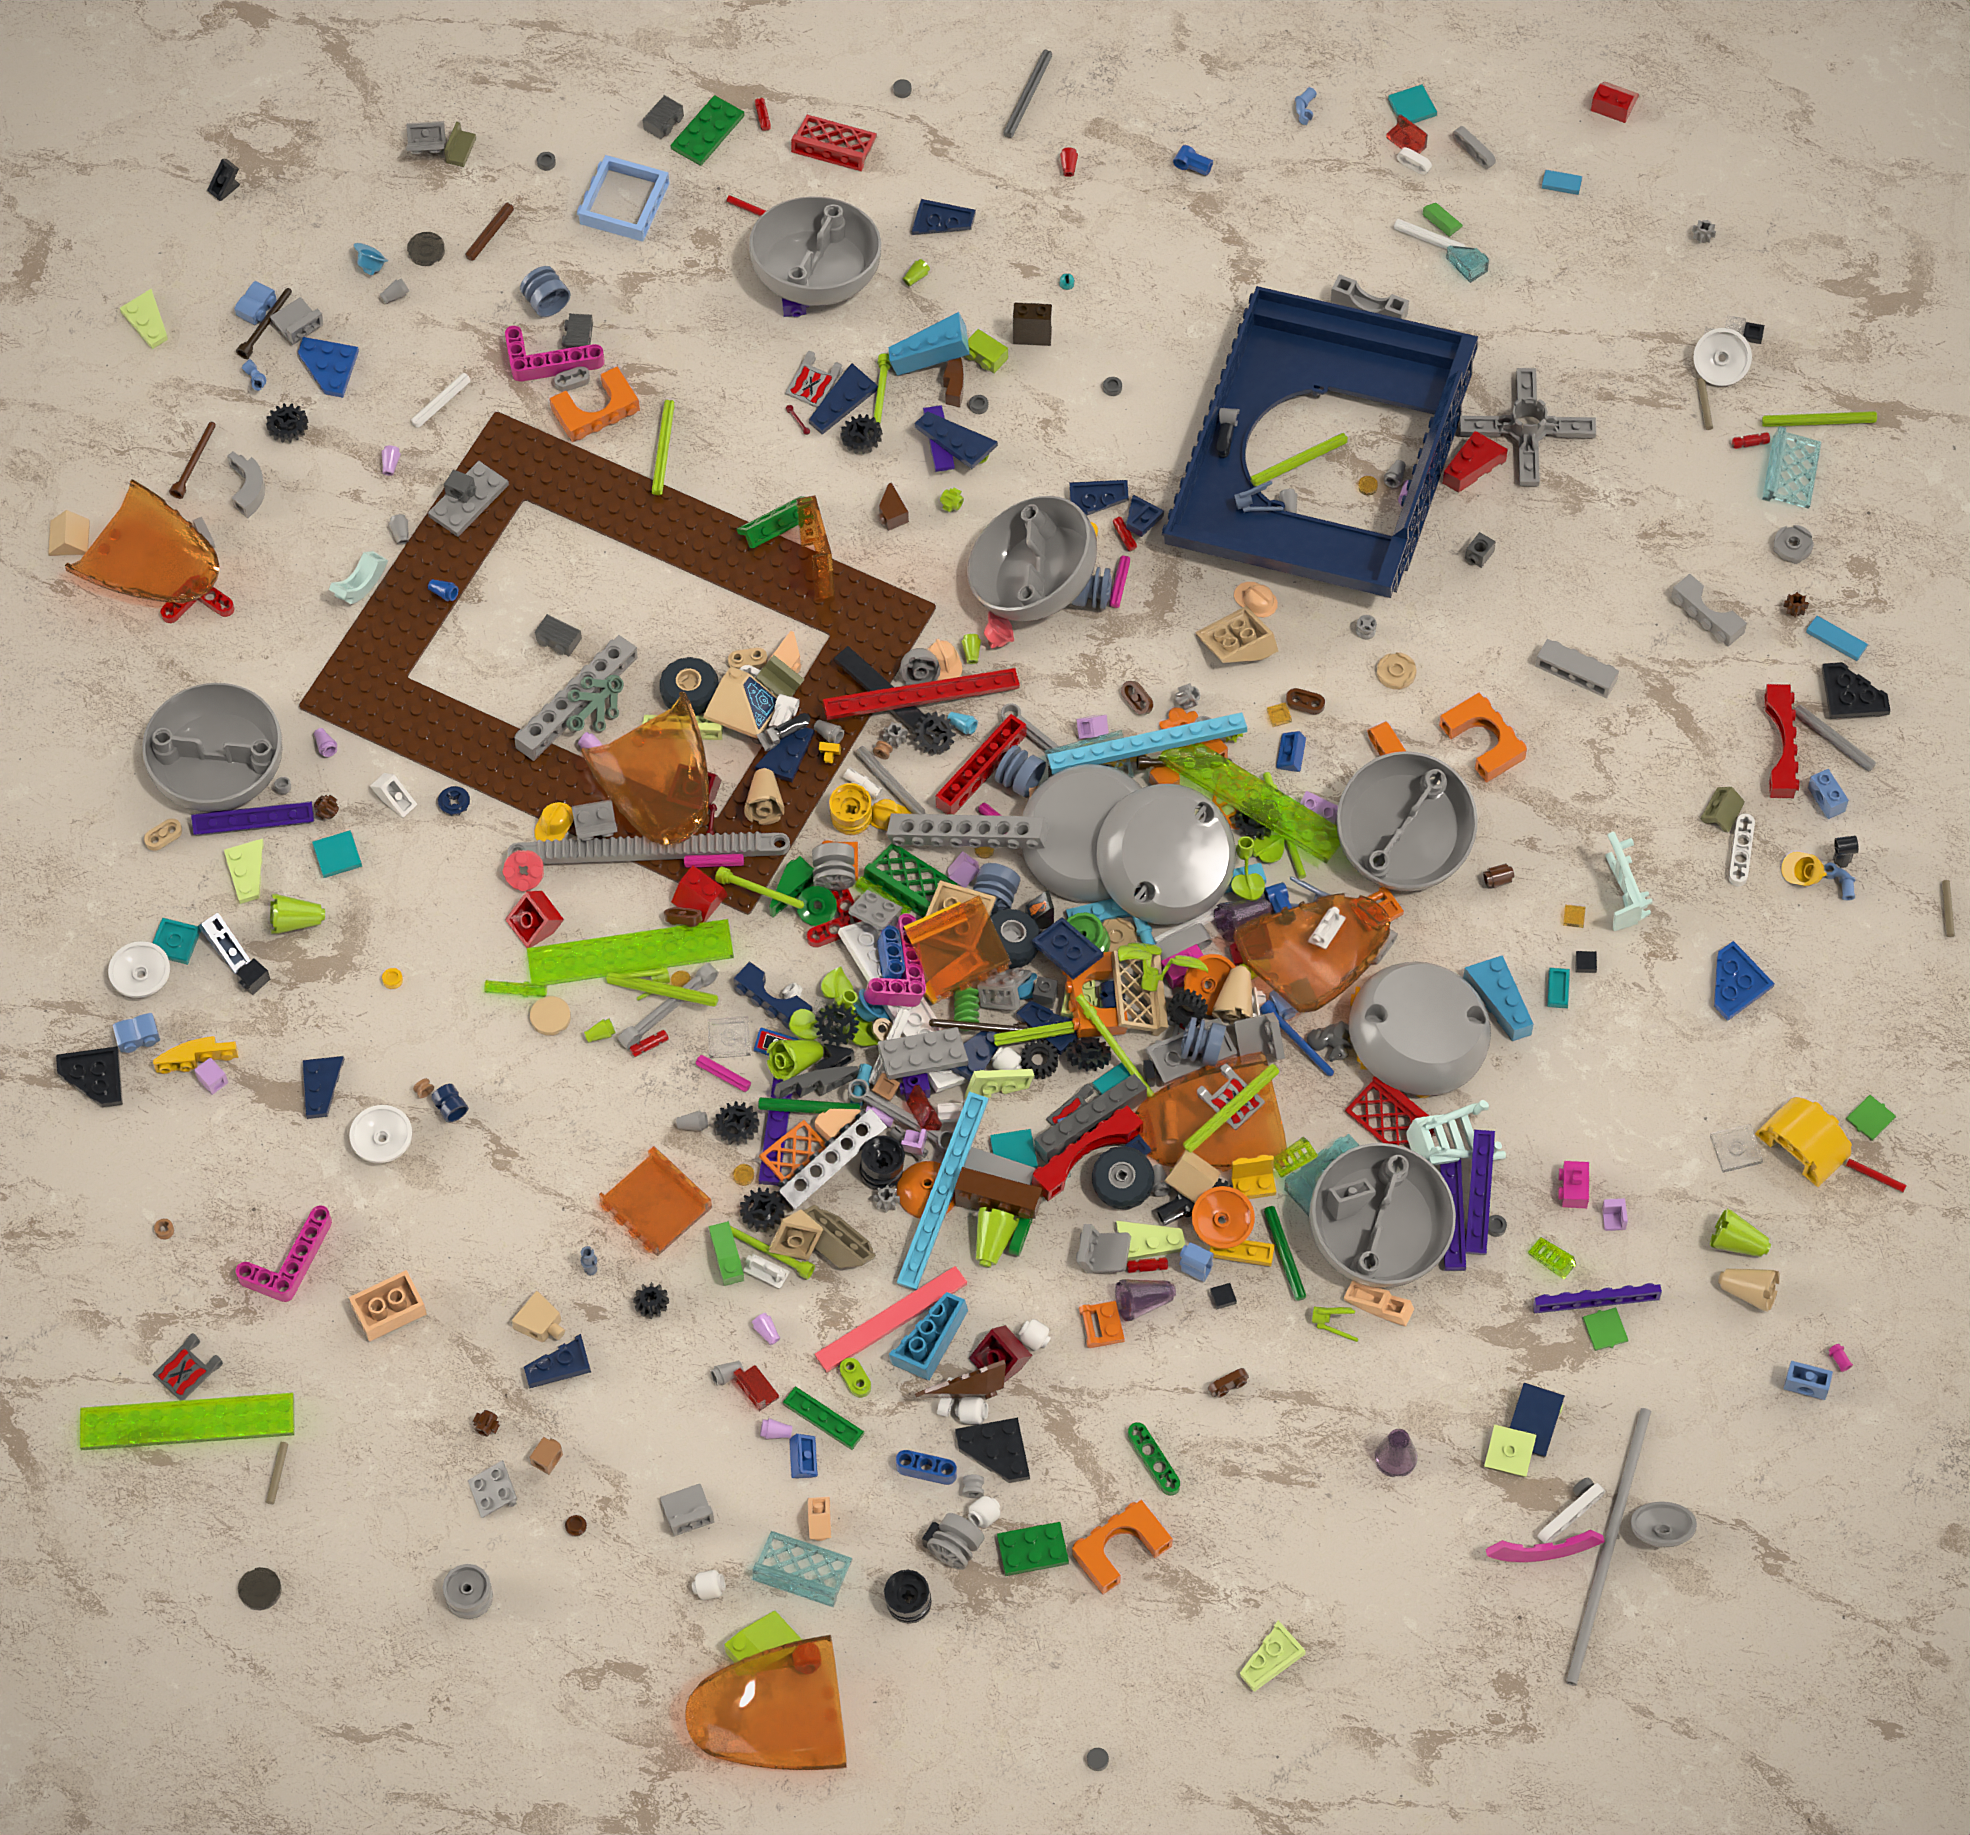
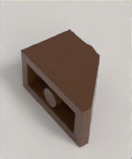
M892 482L887 485L879 505V514L877 515L880 524L885 525L888 531L909 522V512Z

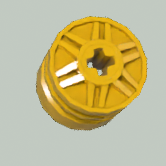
M846 783L838 786L832 792L829 799V808L834 828L845 835H857L864 832L872 821L871 797L868 791L858 784Z

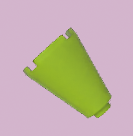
M271 894V897L275 899V901H270V924H273L274 929H270L271 934L321 925V921H325V908H321V904L284 895Z
M817 1040L774 1041L767 1049V1053H769L767 1065L775 1078L785 1081L797 1076L823 1057V1046Z
M986 1207L979 1209L976 1260L979 1261V1265L991 1268V1265L997 1264L1019 1224V1218L1014 1219V1215L993 1208L991 1212H986Z
M1728 1208L1720 1215L1715 1225V1228H1717L1715 1235L1712 1234L1710 1239V1246L1713 1248L1762 1257L1763 1254L1767 1255L1771 1248V1243H1769V1238Z

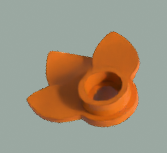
M1174 707L1169 711V719L1159 722L1161 729H1167L1194 723L1198 718V714L1196 711L1186 713L1184 709Z

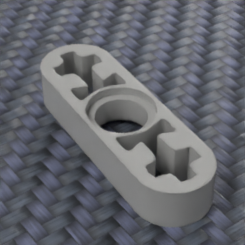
M1460 126L1453 131L1455 141L1483 168L1488 169L1496 163L1492 152L1465 127Z

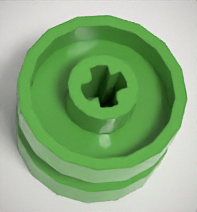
M1087 912L1077 913L1066 920L1102 952H1108L1110 936L1100 919L1094 914Z

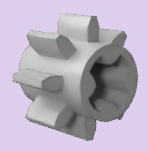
M1698 220V224L1693 225V239H1697L1700 243H1710L1711 237L1715 238L1716 235L1714 230L1715 224H1711L1708 220Z
M1191 683L1178 687L1179 692L1176 693V701L1180 706L1188 709L1198 705L1197 701L1200 699V692L1197 687H1192Z
M891 722L889 727H884L885 734H883V740H888L889 745L899 747L902 742L906 743V735L908 734L907 729H902V723Z
M888 1185L882 1189L878 1188L879 1195H874V1201L878 1202L877 1209L882 1208L886 1213L892 1208L896 1210L895 1203L900 1202V1196H896L897 1189L892 1190Z

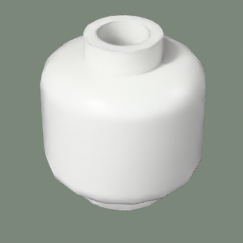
M1001 1047L991 1058L993 1061L992 1067L995 1070H1017L1022 1068L1020 1065L1021 1056L1010 1047H1005L1004 1049Z
M1032 1319L1030 1322L1026 1320L1018 1333L1020 1342L1034 1351L1040 1347L1045 1348L1051 1339L1048 1336L1049 1328L1036 1319Z
M981 1397L962 1398L960 1403L956 1405V1416L960 1418L963 1424L979 1425L988 1417V1404Z
M988 1496L980 1497L969 1507L968 1517L970 1522L977 1527H989L1000 1517L998 1501Z
M716 1570L700 1572L696 1575L695 1581L692 1582L693 1593L695 1595L698 1594L701 1600L719 1598L726 1588L723 1575L719 1574Z

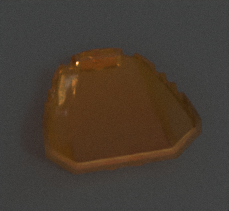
M133 479L130 480L129 489L121 508L81 560L73 564H65L67 572L102 588L137 598L169 603H185L204 596L216 583L220 568L216 551L202 533H199L190 521L185 520L177 509L171 508L163 498Z
M683 691L679 693L680 697L671 709L613 742L592 748L583 747L580 749L597 782L603 787L608 798L617 806L620 813L644 837L661 845L680 844L694 836L703 825L709 806V782L704 745L687 694Z
M1345 893L1318 897L1315 902L1307 904L1302 901L1297 907L1290 909L1286 906L1282 908L1281 912L1273 915L1270 912L1237 927L1234 930L1233 938L1246 966L1299 1013L1319 1010L1342 994L1369 968L1388 941L1391 921L1387 912L1374 900L1359 895L1358 898L1345 897ZM1332 907H1337L1340 910L1339 914L1346 917L1327 949L1325 950L1309 943L1308 940L1330 908L1332 909Z
M1262 1051L1216 1063L1215 1067L1209 1065L1172 1082L1144 1100L1135 1114L1144 1122L1143 1132L1139 1135L1152 1150L1148 1156L1156 1160L1158 1164L1174 1167L1186 1150L1183 1147V1143L1216 1114L1206 1102L1198 1097L1197 1089L1200 1086H1204L1213 1096L1229 1081V1079L1221 1074V1067L1224 1064H1228L1249 1085L1269 1066ZM1272 1080L1257 1093L1265 1101V1104L1235 1131L1225 1122L1202 1142L1193 1153L1215 1169H1221L1223 1172L1232 1169V1162L1239 1158L1251 1159L1259 1155L1273 1156V1169L1288 1167L1285 1132Z
M831 1635L787 1643L746 1657L706 1677L689 1696L685 1710L688 1733L693 1742L710 1756L737 1764L778 1770L806 1771L847 1768L846 1744Z

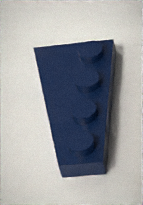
M851 363L809 418V424L823 435L874 394L878 389V385Z
M928 411L915 422L917 430L970 469L978 465L998 446V441Z

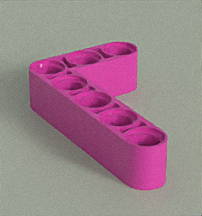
M509 326L505 330L513 379L522 382L553 377L561 372L580 366L586 367L588 370H595L603 367L605 364L603 348L597 344L526 355L521 328Z
M902 914L895 926L900 933L905 971L901 979H871L864 992V999L869 1004L916 1007L920 1004L925 994L926 985L920 943L912 946L904 928L905 925L916 921V918L911 914Z
M319 1205L312 1209L279 1273L250 1262H241L235 1270L240 1285L281 1302L292 1300L331 1227L332 1219L327 1207ZM325 1216V1219L317 1220L318 1217ZM310 1234H317L313 1238H308ZM300 1252H307L304 1256L298 1255ZM292 1269L298 1270L294 1274L289 1273ZM245 1272L251 1273L247 1277L242 1276ZM263 1280H270L267 1284H261ZM283 1287H288L284 1292L279 1291Z

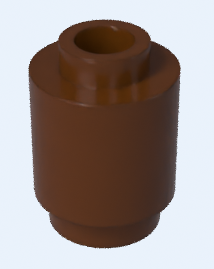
M1507 863L1488 868L1487 871L1483 872L1486 886H1492V888L1512 883V878L1515 877L1513 868L1508 866Z

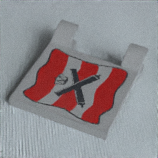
M808 351L785 394L818 408L828 395L836 379L842 374L843 369L841 368L842 364L838 362L834 363L830 374L813 367L812 365L816 360L815 353Z
M1224 1064L1221 1067V1074L1229 1079V1081L1213 1096L1204 1086H1200L1197 1089L1198 1097L1206 1102L1216 1113L1247 1086L1228 1064ZM1256 1094L1226 1122L1236 1131L1265 1104V1101Z

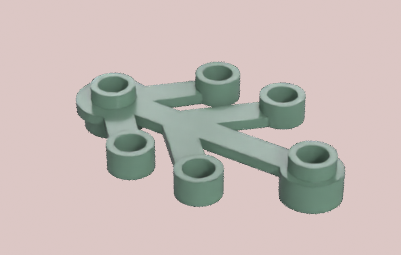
M610 675L605 680L593 679L589 676L584 677L581 680L582 688L600 687L604 689L600 693L580 692L577 689L568 692L567 696L571 702L579 700L591 702L578 715L568 718L567 727L574 732L582 730L585 725L584 720L596 709V721L593 722L592 727L596 732L604 731L606 728L605 714L609 719L617 718L619 715L617 708L618 693L623 689V680L617 675ZM586 679L590 683L589 686H587L585 683ZM611 682H614V684H615V687H614V688H612ZM573 692L576 693V699L572 696ZM609 696L610 707L605 711V699ZM611 709L614 711V716L610 714ZM573 720L576 722L575 727L572 725ZM598 722L601 724V729L597 727Z

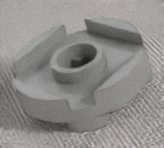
M1793 525V527L1788 528L1787 526L1782 527L1776 533L1774 539V552L1782 559L1794 564H1798L1808 558L1814 546L1811 533L1799 525ZM1789 541H1797V546L1790 545Z

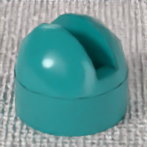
M1066 273L1060 277L1059 285L1062 289L1070 290L1074 287L1075 280L1073 275Z

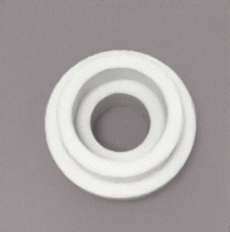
M796 983L789 984L783 990L784 999L796 995L800 997L802 987Z

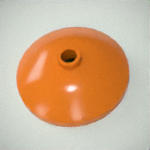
M1206 954L1197 958L1206 965L1208 973L1201 969L1188 967L1184 978V991L1190 989L1192 993L1194 990L1197 991V996L1199 994L1202 995L1201 999L1205 998V1004H1208L1206 1015H1212L1213 1007L1232 968L1236 967L1228 958L1218 954ZM1205 982H1208V988H1207V989L1205 988V985H1204Z
M934 1161L918 1162L908 1167L902 1173V1177L897 1183V1196H900L899 1203L908 1214L921 1219L941 1163ZM926 1182H930V1183H931L930 1186H925L924 1184H925ZM955 1192L948 1207L947 1213L950 1212L956 1204Z
M1219 1186L1205 1191L1197 1199L1192 1210V1225L1197 1236L1207 1245L1218 1249H1229L1242 1244L1251 1234L1255 1223V1214L1251 1202L1242 1192L1231 1187ZM1223 1217L1226 1222L1221 1224L1218 1222V1218Z

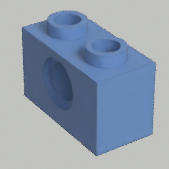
M1826 769L1811 776L1808 789L1827 819L1844 813L1849 800L1830 770Z
M1791 1361L1784 1390L1825 1400L1833 1371Z

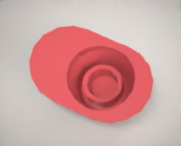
M989 611L984 635L988 639L990 648L993 649L996 646L1003 647L1009 642H1014L1013 628L1010 621Z

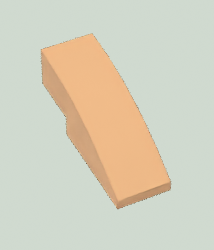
M1354 1281L1351 1282L1344 1296V1300L1377 1317L1403 1326L1407 1325L1414 1311L1410 1300L1393 1296L1388 1290L1361 1285Z

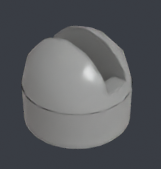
M280 777L276 779L274 783L276 791L279 794L289 793L291 790L289 778Z

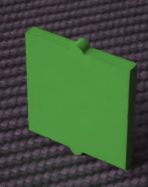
M1869 1095L1846 1120L1856 1127L1858 1132H1862L1873 1141L1896 1118V1115L1888 1110L1884 1103L1881 1104L1873 1096Z
M1616 1307L1605 1311L1598 1310L1597 1313L1583 1316L1595 1351L1608 1347L1613 1348L1615 1345L1629 1341Z

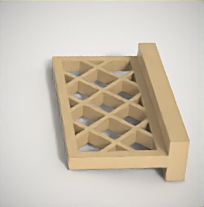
M1113 951L1111 958L1118 1025L1120 1027L1151 1031V1035L1159 1036L1168 1028L1163 981L1159 980L1156 991L1142 989L1137 980L1143 978V972L1134 962H1143V960H1124L1128 964L1124 969L1119 963L1118 951ZM1152 954L1151 967L1159 969L1158 973L1161 974L1160 955ZM1129 967L1138 975L1135 979L1126 971ZM1121 975L1130 982L1127 987L1122 983ZM1133 985L1140 995L1136 997L1128 988ZM1123 993L1132 1000L1129 1005L1123 1000ZM1141 996L1147 1000V1008L1138 1000ZM1132 1004H1135L1142 1011L1139 1016L1130 1007ZM1125 1011L1134 1019L1132 1022L1125 1021ZM1145 1014L1150 1024H1146L1140 1017Z

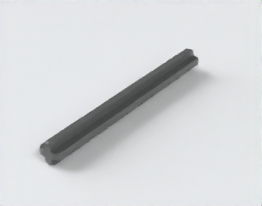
M1043 50L1004 129L1005 137L1012 138L1052 58L1051 51Z

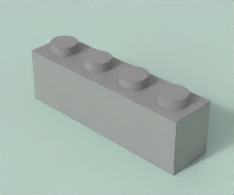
M1549 639L1545 641L1540 650L1535 665L1539 669L1604 698H1608L1617 682L1619 670L1615 669V667L1603 664L1593 657L1579 653L1576 649L1567 648L1558 641Z
M971 1147L964 1165L965 1168L1032 1185V1175L1036 1170L1034 1167Z

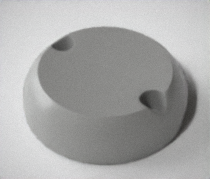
M800 197L779 203L759 217L751 231L749 252L755 273L776 295L802 305L823 306L849 299L870 282L879 267L881 238L872 219L859 208L844 201L828 197Z
M1039 496L1021 501L995 517L976 540L967 568L971 590L980 603L990 612L1005 619L1031 621L1053 615L1072 603L1084 590L1092 576L1097 558L1095 530L1084 512L1067 499L1056 496Z
M228 683L196 685L173 695L153 714L143 738L145 766L157 789L174 803L203 812L233 809L259 795L274 778L279 768L283 751L280 725L271 707L256 693L244 687Z
M1404 751L1382 755L1373 759L1354 774L1339 800L1336 824L1342 850L1351 865L1362 876L1386 889L1409 892L1427 889L1440 884L1451 877L1463 865L1475 842L1478 818L1471 791L1463 778L1453 768L1430 755ZM1379 858L1374 865L1373 860Z
M1098 764L1068 767L1050 776L1040 784L1028 800L1022 815L1044 817L1049 826L1045 848H1021L1026 864L1034 877L1050 892L1070 901L1095 903L1112 899L1102 882L1098 869V838L1109 812L1125 796L1141 789L1140 784L1120 770Z
M1155 784L1130 793L1113 807L1100 830L1097 843V864L1102 882L1109 895L1123 910L1142 921L1161 925L1179 924L1201 916L1223 897L1229 887L1235 869L1236 846L1226 817L1208 797L1186 786ZM1139 888L1140 890L1138 891V893L1134 895L1135 889Z
M1415 961L1386 967L1367 980L1354 999L1349 1016V1034L1359 1059L1375 1077L1400 1091L1427 1096L1456 1090L1475 1076L1487 1056L1491 1040V1024L1483 1001L1465 979L1445 967L1428 962Z
M1370 1143L1346 1151L1332 1161L1323 1171L1312 1194L1309 1218L1312 1235L1319 1251L1336 1271L1361 1285L1376 1288H1394L1418 1280L1429 1273L1441 1261L1454 1235L1456 1213L1453 1197L1446 1181L1427 1159L1402 1146L1388 1143ZM1367 1178L1375 1189L1376 1195L1354 1216L1336 1221L1327 1208L1329 1189Z

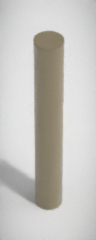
M1698 378L1697 382L1706 430L1713 429L1706 383L1703 378Z
M1943 880L1942 891L1947 937H1954L1950 881Z
M280 1442L266 1499L267 1504L273 1505L275 1503L289 1445L286 1442Z

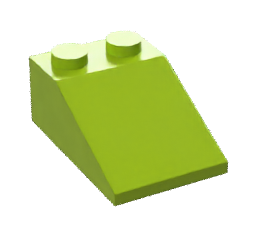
M774 1610L739 1631L724 1644L725 1653L755 1684L792 1652V1649L803 1640Z

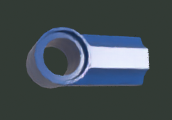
M1183 145L1175 156L1173 164L1181 170L1189 168L1203 175H1208L1213 166V160L1197 154L1192 147Z
M1281 882L1265 887L1264 895L1268 905L1272 906L1278 923L1285 924L1294 919L1295 914L1289 902V894L1285 883Z

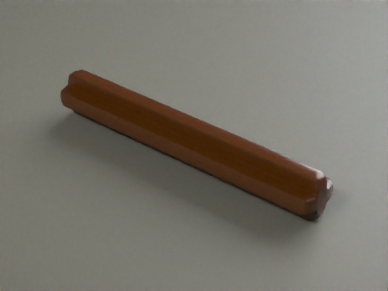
M507 202L502 206L465 253L467 259L471 261L476 259L514 211L512 204Z

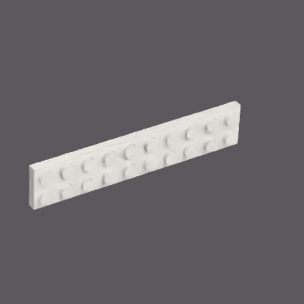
M861 921L840 928L838 934L869 983L873 978H882L877 941L882 930ZM924 997L916 1007L882 1005L892 1022L899 1008L910 1012L901 1037L944 1030L943 1028L931 1027L929 1025L930 1019L937 1018ZM950 1069L927 1073L928 1081L936 1093L969 1082V1080Z

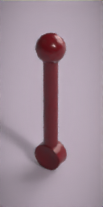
M787 405L786 412L791 413L803 429V434H810V429L805 427L796 415L793 406Z
M713 803L709 806L711 814L709 830H707L706 835L708 833L714 835L713 822L717 806Z

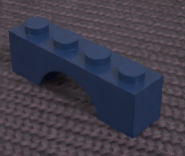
M750 961L734 977L735 990L740 995L749 997L755 1006L764 1008L769 1016L778 1018L789 1030H791L789 1027L790 1018L795 1011L806 1009L813 1013L812 1006L797 995L788 999H778L769 995L764 988L766 983L765 972Z

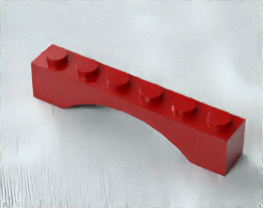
M1767 684L1764 693L1765 712L1777 725L1783 743L1782 757L1771 771L1769 778L1770 798L1794 799L1795 793L1799 791L1800 787L1799 779H1796L1799 764L1798 761H1795L1798 746L1794 744L1797 729L1793 727L1796 711L1792 709L1795 694L1791 692V684Z
M1128 1105L1122 1110H1116L1111 1118L1101 1121L1096 1126V1129L1086 1132L1075 1144L1071 1143L1068 1145L1063 1153L1059 1156H1053L1044 1167H1038L1032 1175V1186L1042 1188L1043 1197L1050 1201L1064 1190L1065 1182L1071 1169L1083 1156L1103 1146L1129 1143L1143 1132L1144 1122Z

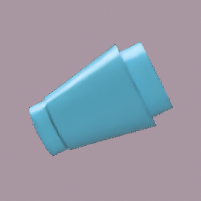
M950 712L947 719H951V725H954L955 728L966 735L973 734L977 729L978 721L974 716Z

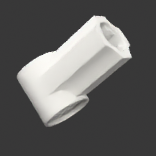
M779 694L769 728H774L775 730L777 726L795 716L800 700Z
M966 1099L961 1103L938 1104L939 1123L958 1122Z

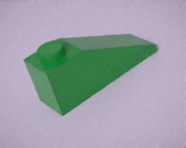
M801 856L791 860L786 865L776 891L797 898L802 891L814 884V868ZM772 898L769 905L770 916L774 918L789 904Z

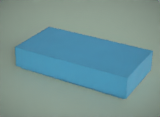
M1545 170L1542 188L1579 195L1583 176Z

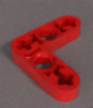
M192 577L162 606L160 613L163 621L171 624L175 623L197 600L222 617L231 616L235 608L233 601L228 596L203 579ZM210 593L216 595L213 600L205 599ZM179 598H188V601L186 603H178ZM221 604H222L223 606H225V607L228 605L229 608H228V609H227V608H223V609H222Z
M848 888L841 890L843 896L841 898L838 891H831L836 898L837 912L840 917L809 929L807 941L810 946L818 948L840 940L839 934H832L829 929L833 926L842 928L852 925L850 924L849 916L851 915L849 910H842L840 908L843 903H849L851 906L855 903ZM852 916L854 922H857V923H858V922H861V921H862V920H860V919H858V918ZM816 934L819 937V940L813 938V935Z

